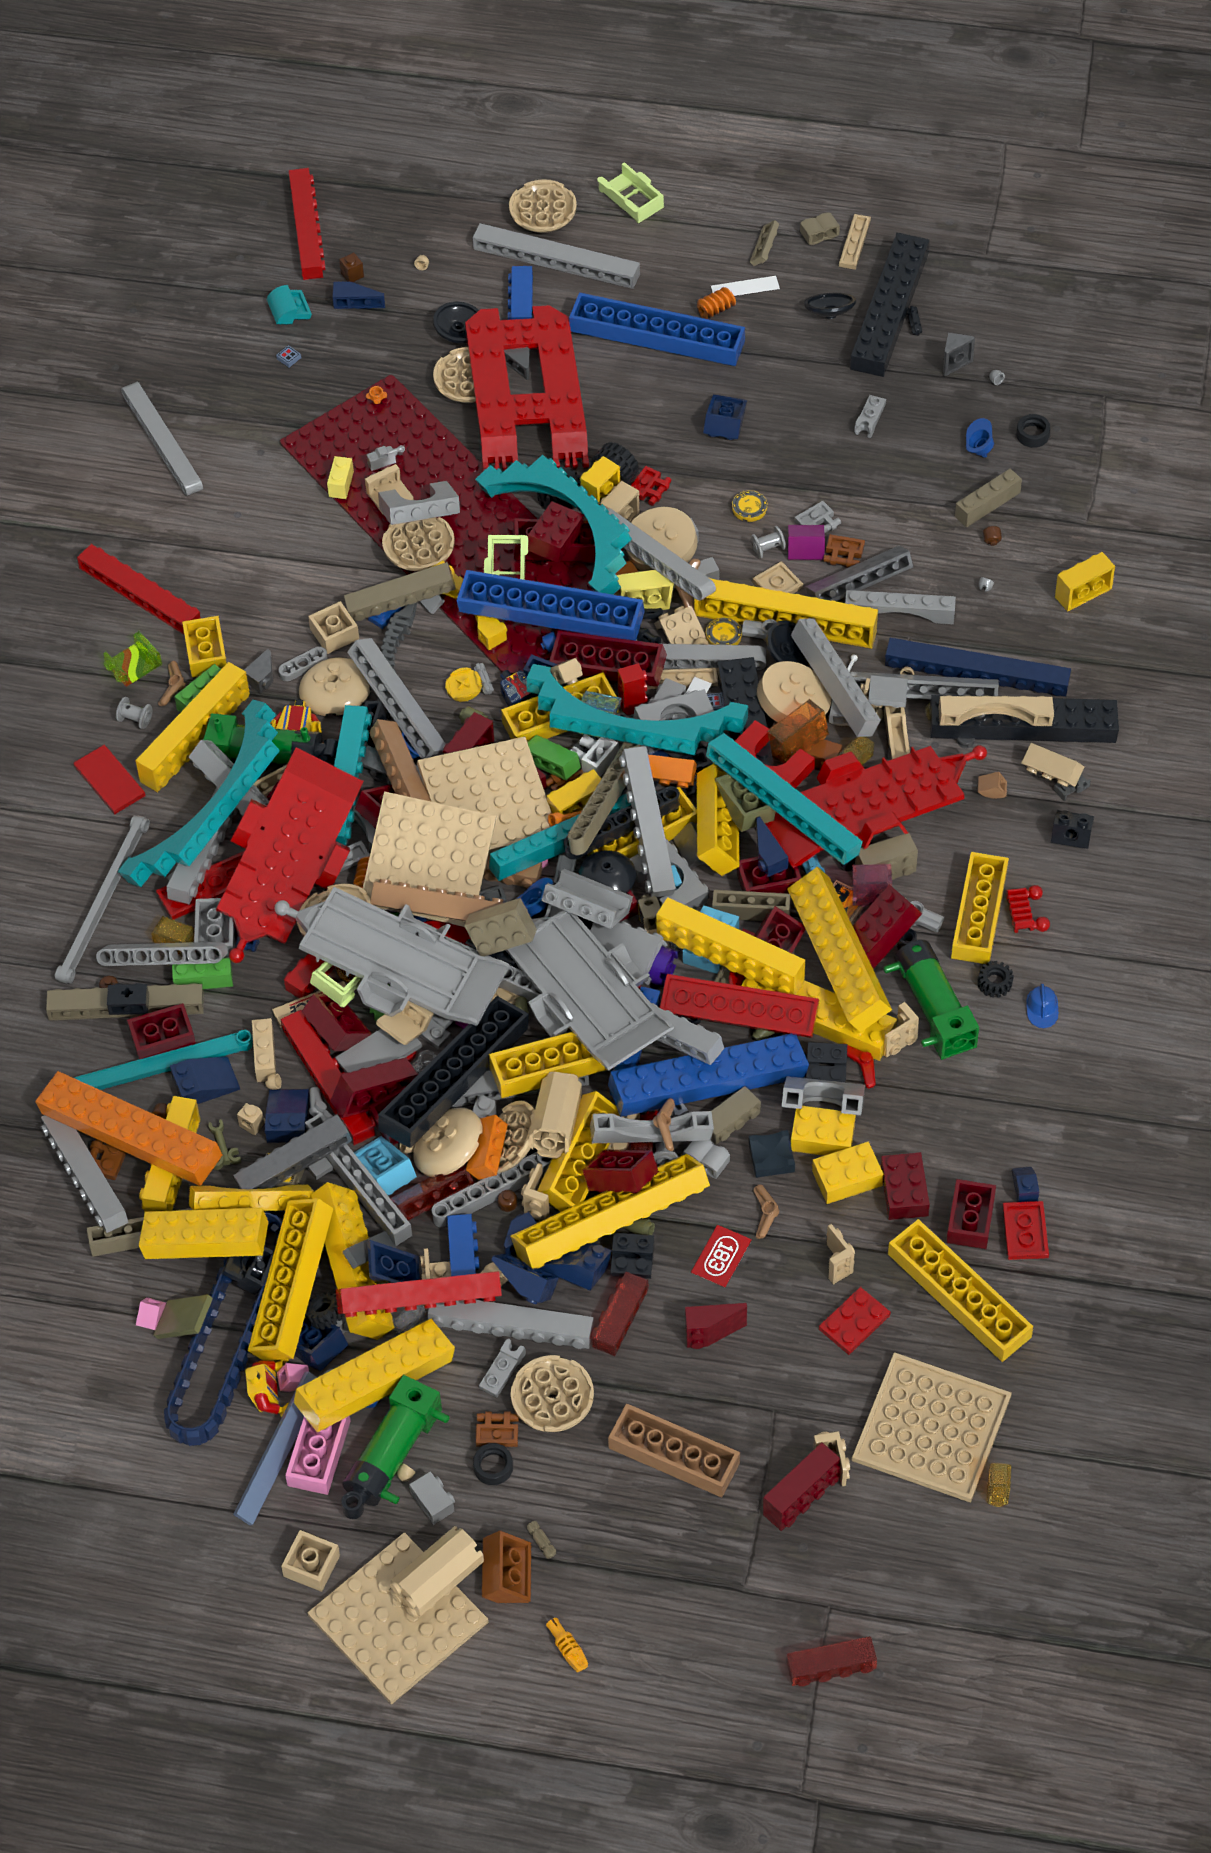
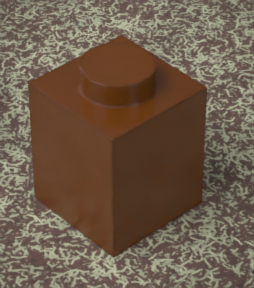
M355 253L339 259L341 274L348 282H355L364 277L363 263Z

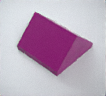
M788 525V560H824V525Z

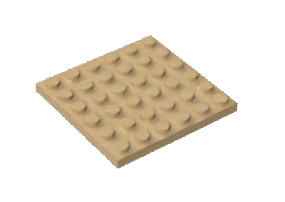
M526 737L425 758L417 762L431 802L497 816L489 853L550 827L548 815L551 813Z
M384 792L363 889L371 900L374 882L385 879L390 880L392 885H398V882L410 884V888L417 889V885L429 887L428 891L436 892V888L447 890V894L452 895L455 894V891L466 893V897L473 898L474 895H479L497 816ZM376 906V907H378V908H380V909H385V910H390V911H395V912H401V911H402V910H397V909H391V908H385V907ZM412 912L413 916L427 917L426 919L465 927L466 921Z
M894 1353L852 1456V1461L971 1503L1012 1393Z
M405 1532L308 1612V1617L391 1705L488 1623V1618L457 1586L451 1589L421 1616L417 1615L414 1618L407 1612L406 1606L402 1602L398 1603L393 1598L392 1593L394 1591L390 1586L391 1580L423 1553Z

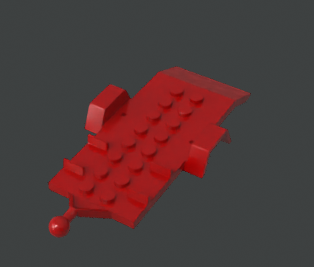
M978 745L973 748L972 752L939 758L931 746L917 751L911 747L909 754L886 761L883 757L881 764L867 769L863 767L853 752H848L824 761L817 776V780L821 785L801 793L863 841L861 846L863 849H866L873 835L897 826L905 834H908V831L901 822L963 800L964 793L957 783L966 761L972 759L983 760L987 756V750L984 746ZM775 812L773 821L765 823L787 854L788 861L793 868L802 865L818 852L824 850L777 812Z
M297 747L268 805L265 806L251 799L231 839V842L245 848V851L216 911L233 918L240 938L237 947L229 952V959L233 963L243 961V950L248 942L269 936L285 944L296 923V918L287 914L284 916L278 915L274 909L275 904L280 900H285L291 908L299 911L307 900L314 883L327 890V887L334 884L350 852L349 847L335 840L364 781Z

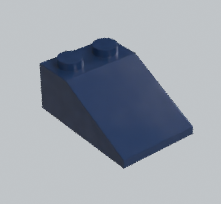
M713 394L706 413L703 433L711 437H725L728 440L738 439L747 400Z
M228 1057L187 1059L170 1065L172 1078L179 1096L195 1099L197 1104L240 1090Z
M309 1089L269 1090L265 1118L267 1143H289L291 1139L306 1133L305 1122L308 1121Z
M373 1240L368 1241L369 1277L377 1285L420 1280L419 1256Z
M587 1243L576 1251L563 1254L557 1260L546 1262L539 1269L591 1291L608 1269L611 1250L595 1243Z
M506 1253L492 1257L495 1265L518 1293L526 1297V1301L537 1304V1302L543 1303L544 1301L551 1300L559 1277L539 1268L532 1269L522 1260Z
M305 1314L295 1356L306 1365L321 1371L349 1344L340 1327L331 1324V1328L326 1326L324 1330H321V1328L316 1329L311 1325Z

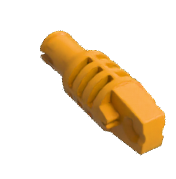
M553 1618L554 1623L552 1620L548 1621L546 1627L554 1636L555 1645L565 1660L577 1673L586 1669L588 1661L572 1634L565 1631L558 1618Z

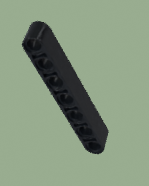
M669 786L656 792L661 817L679 808L680 792L676 787ZM630 805L607 816L588 850L581 855L571 853L567 836L564 840L565 856L573 860L578 859L634 831V827H636L635 820L632 821L630 815L632 806Z

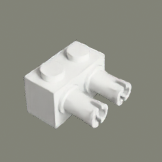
M584 734L580 739V745L590 750L585 753L575 746L573 750L571 749V751H575L578 754L584 773L594 769L601 777L618 753L619 745L613 739L600 737L597 741Z

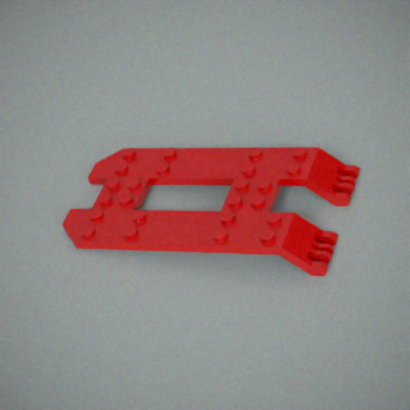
M550 305L532 306L533 319L500 320L498 308L480 309L465 322L481 438L483 471L489 467L488 463H495V469H498L499 463H502V472L507 469L506 462L514 463L516 460L518 461L515 425L549 423L552 460L557 464V467H560L559 459H565V468L570 467L569 459L572 458L573 469H576L578 467L576 458H582V467L589 468L587 430L569 317ZM525 347L538 348L544 393L511 395L504 350Z

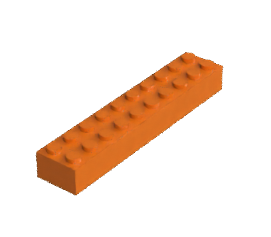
M57 1071L35 1101L43 1115L198 1186L203 1184L222 1157L217 1142Z

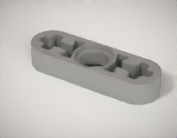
M315 647L283 663L279 667L280 678L283 681H291L305 674L311 667L327 659L326 649ZM302 661H305V662L308 663V664H307L306 666H304V667H301V666L298 665V664H299L300 662H302Z

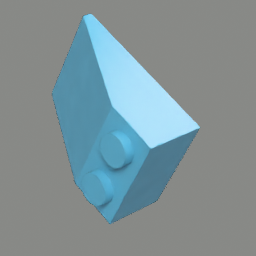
M382 1136L354 1152L387 1195L392 1194L395 1190L417 1177L410 1158Z

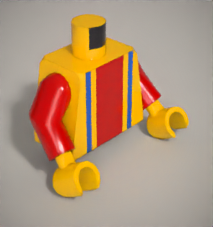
M300 699L295 700L294 706L286 705L283 711L270 722L276 729L297 731L302 727H306L308 731H319L322 733L321 722L315 714L311 713L310 707H305V701Z
M288 1359L277 1362L273 1360L257 1361L245 1370L247 1393L259 1412L279 1413L281 1417L283 1416L289 1403L283 1407L279 1405L276 1372L274 1370L278 1372L284 1366L283 1364L289 1361Z

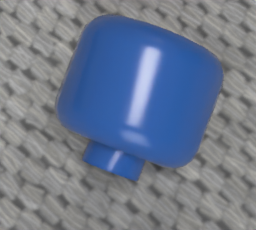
M554 632L542 636V648L548 652H552L556 640Z

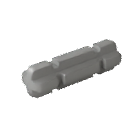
M477 663L474 670L478 672L482 680V690L484 694L490 695L494 688L485 665Z

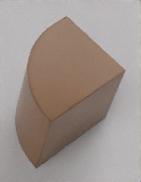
M1000 772L979 776L978 793L988 798H1004L1007 795V781Z

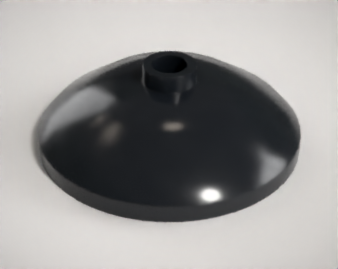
M823 293L811 296L804 301V306L808 311L827 319H834L836 316L846 313L856 304V298L846 293Z
M455 301L443 304L434 314V328L441 337L448 341L467 343L465 322L479 310L465 302Z
M778 621L774 623L766 634L767 648L773 659L777 663L790 661L809 667V662L791 636L796 623L791 621Z
M604 850L593 853L582 862L579 868V875L626 894L632 889L636 880L634 864L627 856L617 851Z

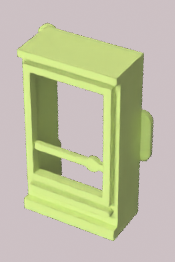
M622 163V174L608 182L603 177H598L597 179L599 191L604 192L631 215L637 223L642 222L664 208V195L650 184L651 180L642 172L636 173L626 163ZM631 185L636 188L625 197L620 193ZM638 191L650 200L640 208L627 199L633 194H637Z
M488 535V558L484 560V573L496 575L519 574L520 579L525 580V555L528 554V537L526 535ZM494 543L521 544L520 572L494 571Z
M325 961L312 973L310 983L338 1003L340 1007H345L355 997L354 991L358 988L362 979L355 976L343 988L325 974L333 966Z

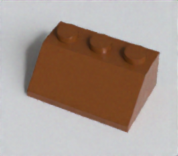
M498 1531L484 1537L482 1597L496 1603L531 1602V1542L503 1531Z

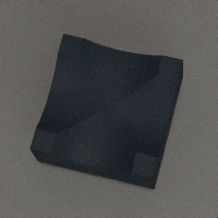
M788 1130L771 1135L749 1136V1148L756 1178L795 1172V1160Z

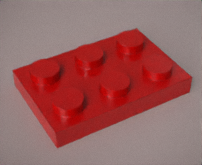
M1043 1201L1003 1203L1008 1260L1049 1258Z
M860 1287L819 1326V1330L850 1355L890 1317L891 1312Z

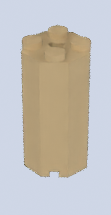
M549 1072L547 1077L542 1079L529 1134L530 1148H536L538 1150L537 1154L542 1157L558 1158L564 1151L565 1153L569 1152L582 1095V1083L578 1081V1076L574 1074Z
M454 1526L391 1580L390 1586L394 1591L392 1596L398 1603L402 1602L406 1606L407 1612L413 1618L417 1615L421 1616L484 1562L483 1553L481 1550L476 1552L474 1547L477 1544L463 1529H458Z

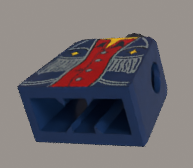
M505 670L500 675L502 679L500 682V692L508 707L539 695L527 692L528 675L523 671H518L512 675L509 670Z

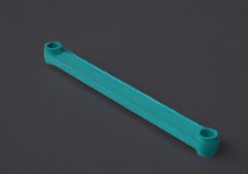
M241 1030L238 1033L74 1078L102 1090L171 1071L170 1065L187 1059L222 1057L240 1051H248L253 1046V1036L248 1030Z

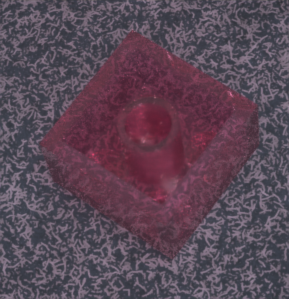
M891 864L852 866L851 888L853 906L863 907L871 905L889 884L892 886Z

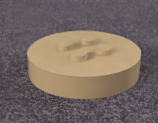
M657 507L639 514L632 520L631 523L687 563L695 554L698 543L696 530L692 520L684 512L671 507ZM626 550L629 560L633 562L637 569L640 571L654 570Z
M790 661L775 663L765 671L758 683L757 696L764 711L779 724L792 729L803 730L817 726L831 706V696L814 670L800 663Z

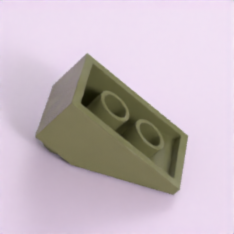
M726 774L715 778L728 812L741 832L756 827V818L759 816L764 823L774 820L776 811L732 776Z

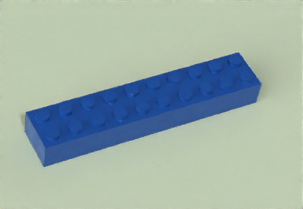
M580 292L569 317L571 332L736 366L745 343V327Z
M466 570L457 597L459 612L634 641L637 639L645 612L643 600L470 570Z
M788 1034L726 1047L711 1065L688 1055L611 1071L608 1087L619 1115L623 1117L661 1109L669 1098L674 1100L675 1105H680L682 1103L736 1093L744 1086L750 1090L783 1083L786 1081L787 1076L805 1078L809 1063L797 1035Z

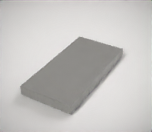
M380 1029L336 1056L335 1059L344 1072H353L361 1068L375 1066L379 1063L390 1062L403 1056L407 1057L420 1049L422 1043L415 1038L407 1045H403L390 1034Z

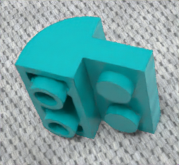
M283 285L275 288L267 297V302L276 324H293L294 319L311 318L312 313L302 290H290L288 285Z

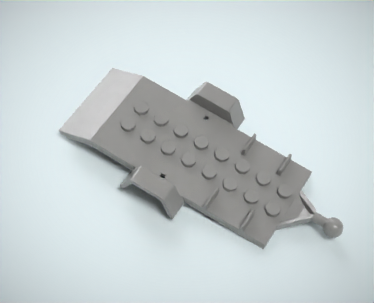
M333 887L326 901L300 911L291 908L285 900L278 901L274 907L278 915L284 916L287 914L296 918V921L306 932L299 945L300 950L315 956L317 962L321 959L345 970L346 976L351 973L361 978L362 981L357 991L363 1004L390 1017L403 1011L407 1002L410 1001L446 1019L478 1025L510 967L508 963L502 960L479 956L444 939L451 925L446 924L436 929L417 920L407 904H405L400 915L397 917Z
M563 910L553 917L532 919L537 929L533 941L506 950L517 964L518 969H521L534 984L535 990H539L541 993L528 1003L536 1020L550 1037L562 1035L570 1028L590 1054L607 1070L617 1066L675 1029L671 1022L659 1013L639 990L638 987L647 982L650 975L648 973L643 975L632 962L624 944L621 943L607 952L579 917L573 913Z

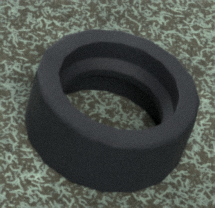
M1038 414L1023 416L1017 424L1016 434L1018 441L1030 448L1043 446L1050 437L1049 421ZM1029 426H1036L1044 432L1040 435H1029L1023 429Z
M489 1443L480 1447L473 1457L476 1477L487 1485H499L508 1480L513 1472V1459L510 1451L498 1443ZM489 1455H499L505 1460V1468L499 1473L489 1474L482 1470L481 1461Z

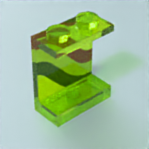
M139 631L133 634L135 644L113 658L107 652L103 653L105 668L108 671L111 670L116 680L122 682L126 687L162 665L160 653Z

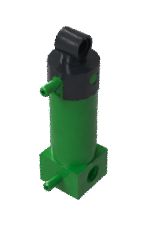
M211 713L203 740L212 741L234 764L242 746L245 725H239L236 716ZM302 727L297 731L275 729L278 733L272 742L280 751L271 763L287 765L297 747L331 765L335 764L338 747L337 740L326 739L323 742L320 732L308 731L306 727Z
M909 929L897 942L896 962L884 966L883 970L886 974L900 970L931 1027L930 1037L921 1040L922 1046L934 1045L941 1060L977 1048L979 1025L969 1006H961L930 943L926 940H917L916 932L913 929Z
M406 1375L402 1376L389 1397V1411L343 1480L342 1485L347 1493H345L341 1501L343 1513L347 1518L357 1519L361 1517L364 1512V1504L376 1506L382 1498L398 1504L399 1496L387 1491L396 1472L422 1431L428 1434L437 1419L444 1423H447L450 1419L449 1415L441 1412L442 1406L439 1391ZM352 1503L357 1504L355 1507H348Z

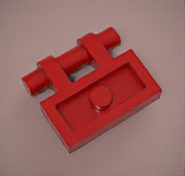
M645 466L631 486L639 490L640 500L644 501L647 496L650 497L648 503L653 506L656 502L660 501L662 493L668 490L672 480L670 477H665L664 480L660 479L661 472ZM654 486L658 487L656 491L652 489Z

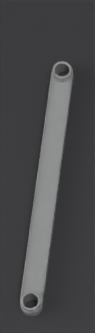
M140 815L132 817L130 830L63 965H59L56 970L55 979L59 982L71 984L74 981L75 969L121 878L117 871L128 857L131 858L142 834L148 831L150 820Z

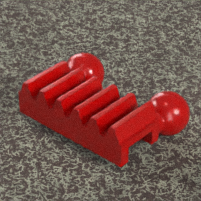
M1033 885L1028 890L1026 888L1006 890L1015 933H1018L1019 929L1029 928L1030 931L1037 929L1040 932H1045L1049 929L1050 921L1048 918L1039 917L1036 921L1032 919L1030 902L1028 900V897L1032 900H1038L1042 897L1043 890L1040 886Z

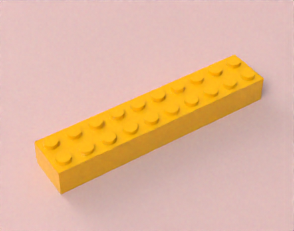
M712 578L710 579L714 582L716 591L701 601L694 598V612L698 617L714 620L722 617L731 618L743 625L745 620L764 622L772 619L776 622L791 621L797 624L799 619L814 618L829 641L870 649L873 648L877 633L878 609L840 603L833 600H824L817 597L802 596L800 594L786 593Z
M816 867L787 888L848 1022L862 1032L889 1013L892 1008L830 877L819 867Z
M682 1155L657 1167L659 1172L637 1193L605 1191L510 1236L517 1257L532 1269L540 1268L546 1262L561 1258L563 1254L576 1251L587 1243L596 1242L598 1238L613 1234L623 1226H630L640 1218H647L651 1213L666 1209L674 1202L683 1201L693 1193H700L704 1188L710 1186L704 1166L690 1155Z

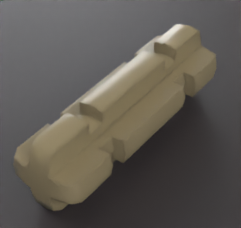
M537 1521L529 1523L527 1530L533 1535V1539L539 1548L543 1550L547 1559L554 1557L556 1549L550 1544V1540L543 1530L540 1529Z

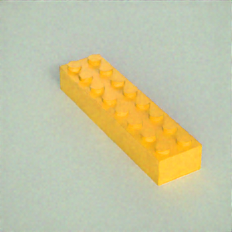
M228 662L135 760L140 783L157 793L167 785L172 776L176 775L180 768L190 760L189 755L200 740L204 739L211 713L230 715L249 697L250 692L246 671Z
M668 897L656 914L657 933L664 937V941H670L679 948H685L697 956L709 959L714 964H720L732 972L742 974L747 979L755 980L766 988L796 995L804 982L805 959Z
M747 978L741 985L745 987L776 991L772 988L764 987L761 983L755 980H749ZM804 980L796 995L819 998L820 1000L813 1033L835 1043L848 1044L863 1052H869L873 1059L880 1061L884 1054L885 1035L897 1028V1019L886 1014L860 1032L848 1022L834 992Z
M327 1182L312 1193L311 1197L312 1199L319 1198L333 1208L324 1243L337 1289L377 1285L369 1277V1262L353 1269L343 1254L345 1249L369 1239L362 1217L363 1214L358 1203V1196L354 1190ZM384 1309L377 1310V1314L365 1315V1312L362 1311L357 1312V1316L346 1317L350 1333L376 1340L395 1328L392 1314L385 1313Z
M319 1198L291 1200L287 1203L248 1347V1352L262 1360L294 1359L333 1208Z
M919 1219L889 1242L888 1255L1001 1362L1005 1361L1032 1338L1033 1325Z
M429 1319L296 1388L294 1404L318 1433L391 1394L403 1375L418 1380L452 1362L455 1347L435 1322Z

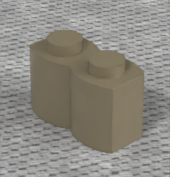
M823 213L816 218L805 219L800 223V232L809 245H815L823 240H829L839 235L840 225L831 213Z

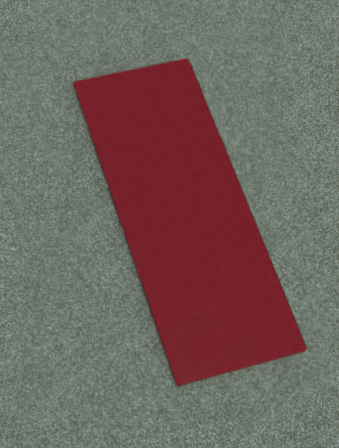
M393 375L378 381L280 440L281 446L327 493V482L334 457L352 458L354 473L347 498L333 499L382 550L383 535L388 530L390 523L366 493L365 478L396 464L400 470V480L411 493L414 500L430 498V483L447 481L459 496L460 513L440 516L450 525L454 533V548L445 563L447 562L448 565H451L455 574L463 579L466 570L484 573V560L488 558V535H512L514 518L537 519L511 492L497 494L491 498L483 491L475 480L483 472L482 463ZM374 386L381 387L383 392L387 393V397L383 398L379 404H375L374 401L366 398V394ZM400 445L405 447L402 455L395 456L396 463L371 471L367 463V454L375 452L376 448L382 446H391L393 449L398 448ZM494 543V571L520 572L521 560L514 559L513 544ZM525 560V580L593 591L588 583L592 580L593 573L582 562L560 561L556 563L545 560ZM402 569L407 575L418 572ZM500 574V576L520 579L519 574ZM439 594L445 600L439 608L501 672L509 670L513 675L518 671H523L531 654L545 660H550L552 652L542 648V636L550 632H554L557 636L558 630L567 631L498 619L499 622H503L507 627V640L488 650L478 639V623L474 614L459 612L457 599Z

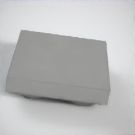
M871 675L869 703L875 706L905 707L908 679Z

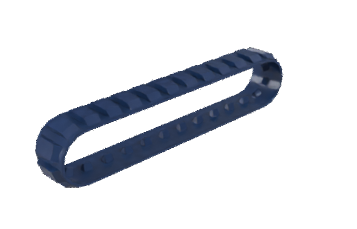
M265 1212L268 1220L267 1231L279 1234L283 1219L277 1215ZM228 1257L223 1259L224 1266L220 1267L217 1274V1284H213L209 1294L213 1298L200 1332L192 1337L188 1346L189 1353L183 1358L181 1363L182 1371L177 1373L174 1381L175 1388L170 1391L166 1401L168 1407L164 1409V1420L171 1437L177 1442L189 1446L202 1445L209 1440L211 1441L219 1432V1425L224 1423L227 1415L226 1407L231 1405L234 1397L233 1389L238 1387L241 1379L240 1372L244 1371L248 1361L247 1354L250 1353L248 1352V1347L267 1281L266 1278L263 1287L259 1290L260 1293L257 1301L252 1306L253 1311L250 1318L247 1319L244 1334L239 1339L236 1354H233L232 1364L229 1372H226L225 1382L222 1389L218 1392V1399L215 1407L211 1410V1416L204 1424L194 1428H185L182 1425L176 1424L175 1422L178 1421V1409L182 1406V1399L186 1389L190 1386V1379L193 1372L196 1371L198 1359L204 1351V1344L212 1331V1324L218 1316V1309L226 1296L225 1292L228 1284L232 1281L231 1278L222 1275Z

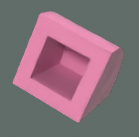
M151 1298L142 1300L139 1306L136 1325L156 1330L166 1302Z
M286 1363L277 1372L280 1391H295L304 1373L309 1371L308 1365Z

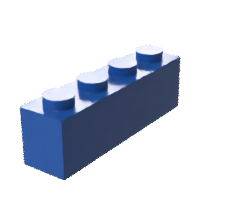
M512 266V273H508V282L511 284V286H508V297L511 296V299H508V309H511V312H508V320L532 319V266Z
M471 1214L447 1216L451 1276L476 1274V1269H479V1257H475L474 1251H478V1241L473 1239V1234L477 1233L476 1221H472Z

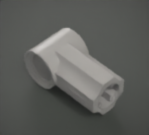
M772 619L764 622L745 620L743 622L742 636L762 638L766 642L767 631L776 621Z
M919 901L910 902L923 913L913 926L919 924L934 932H939L944 917L925 909Z

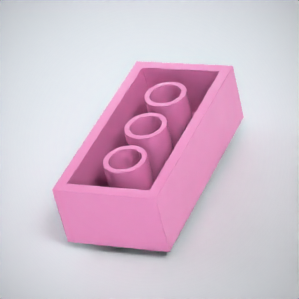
M350 1416L318 1433L305 1417L303 1418L285 1475L289 1487L328 1495L351 1422Z

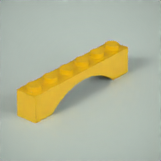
M442 560L441 562L437 563V564L434 565V566L443 564V563H445V562ZM449 565L456 589L443 594L457 599L463 578L461 576L458 577L452 566ZM474 615L478 623V639L488 650L507 640V627L503 622H499L497 618Z
M286 1185L267 1189L190 1186L189 1206L192 1210L263 1208L264 1211H286L288 1201L312 1199L311 1194L314 1191L309 1185Z

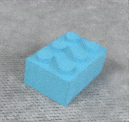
M703 905L701 913L739 929V916ZM685 948L683 949L684 964L718 974L721 968L720 964H714L707 958L697 956L693 952Z

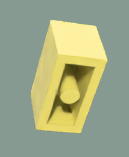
M334 457L327 482L329 497L347 498L354 473L352 458Z

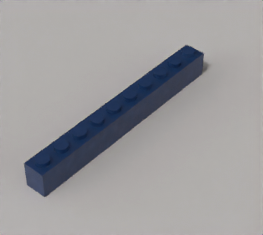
M889 638L885 655V666L902 669L904 667H911L914 671L945 677L998 680L999 686L1030 690L1055 696H1067L1071 668L896 638Z

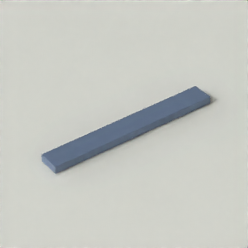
M309 1371L305 1372L297 1388L317 1377ZM296 1390L233 1514L248 1525H253L300 1431L304 1415L294 1404Z

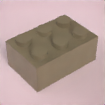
M910 833L871 844L866 849H863V847L860 849L859 855L855 857V873L863 889L916 872L918 849Z
M521 898L471 913L464 925L480 956H488L532 942L537 931Z

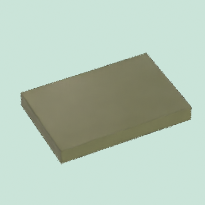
M209 1295L168 1300L153 1336L157 1339L198 1334L213 1298Z

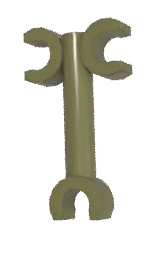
M221 1119L219 1120L220 1125L217 1128L213 1127L212 1123L209 1122V1130L212 1134H215L217 1144L222 1153V1157L215 1165L214 1170H219L224 1165H229L230 1163L234 1165L241 1163L240 1157H233L239 1154L238 1148H232L229 1152L227 1150L222 1133L224 1124Z

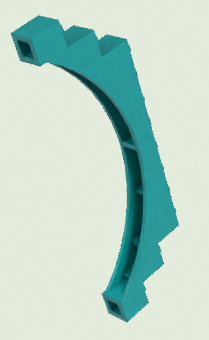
M542 455L529 467L525 463L521 464L516 460L504 472L490 465L475 479L481 489L491 498L494 495L507 492L527 491L548 494L570 503L587 518L594 536L595 567L592 580L588 582L594 592L612 595L621 588L617 582L619 578L615 573L626 564L623 558L625 554L621 549L632 540L629 535V528L624 523L620 524L619 519L613 513L611 515L608 514L609 511L603 504L598 505L597 499L593 495L588 496L586 489L583 486L578 487L575 479L571 476L568 478L563 468H557V464L551 458L547 459Z
M533 664L527 676V692L539 694L538 710L550 712V727L695 755L700 741L711 742L723 734L724 730L743 733L748 720V705L730 702L728 706L719 710L685 719L656 721L626 718L596 709L571 695L555 680L551 674V667Z
M252 700L243 711L245 733L240 752L227 778L210 801L180 830L148 851L133 858L128 857L117 871L128 883L142 887L152 873L165 877L176 862L190 866L280 750L272 742L278 732L270 724L276 714L266 703Z

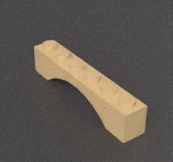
M948 695L940 696L938 707L940 725L959 726L968 719L984 714H1005L1022 719L1032 726H1052L1054 717L1052 697Z
M884 706V721L892 760L910 753L904 707Z

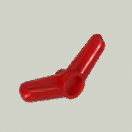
M847 1045V1057L858 1063L862 1070L866 1088H873L876 1082L874 1059L871 1053L863 1052Z

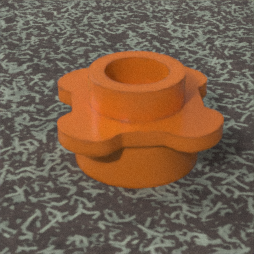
M379 386L372 387L369 393L366 394V398L371 399L375 404H379L383 398L387 397V393L383 392V389Z

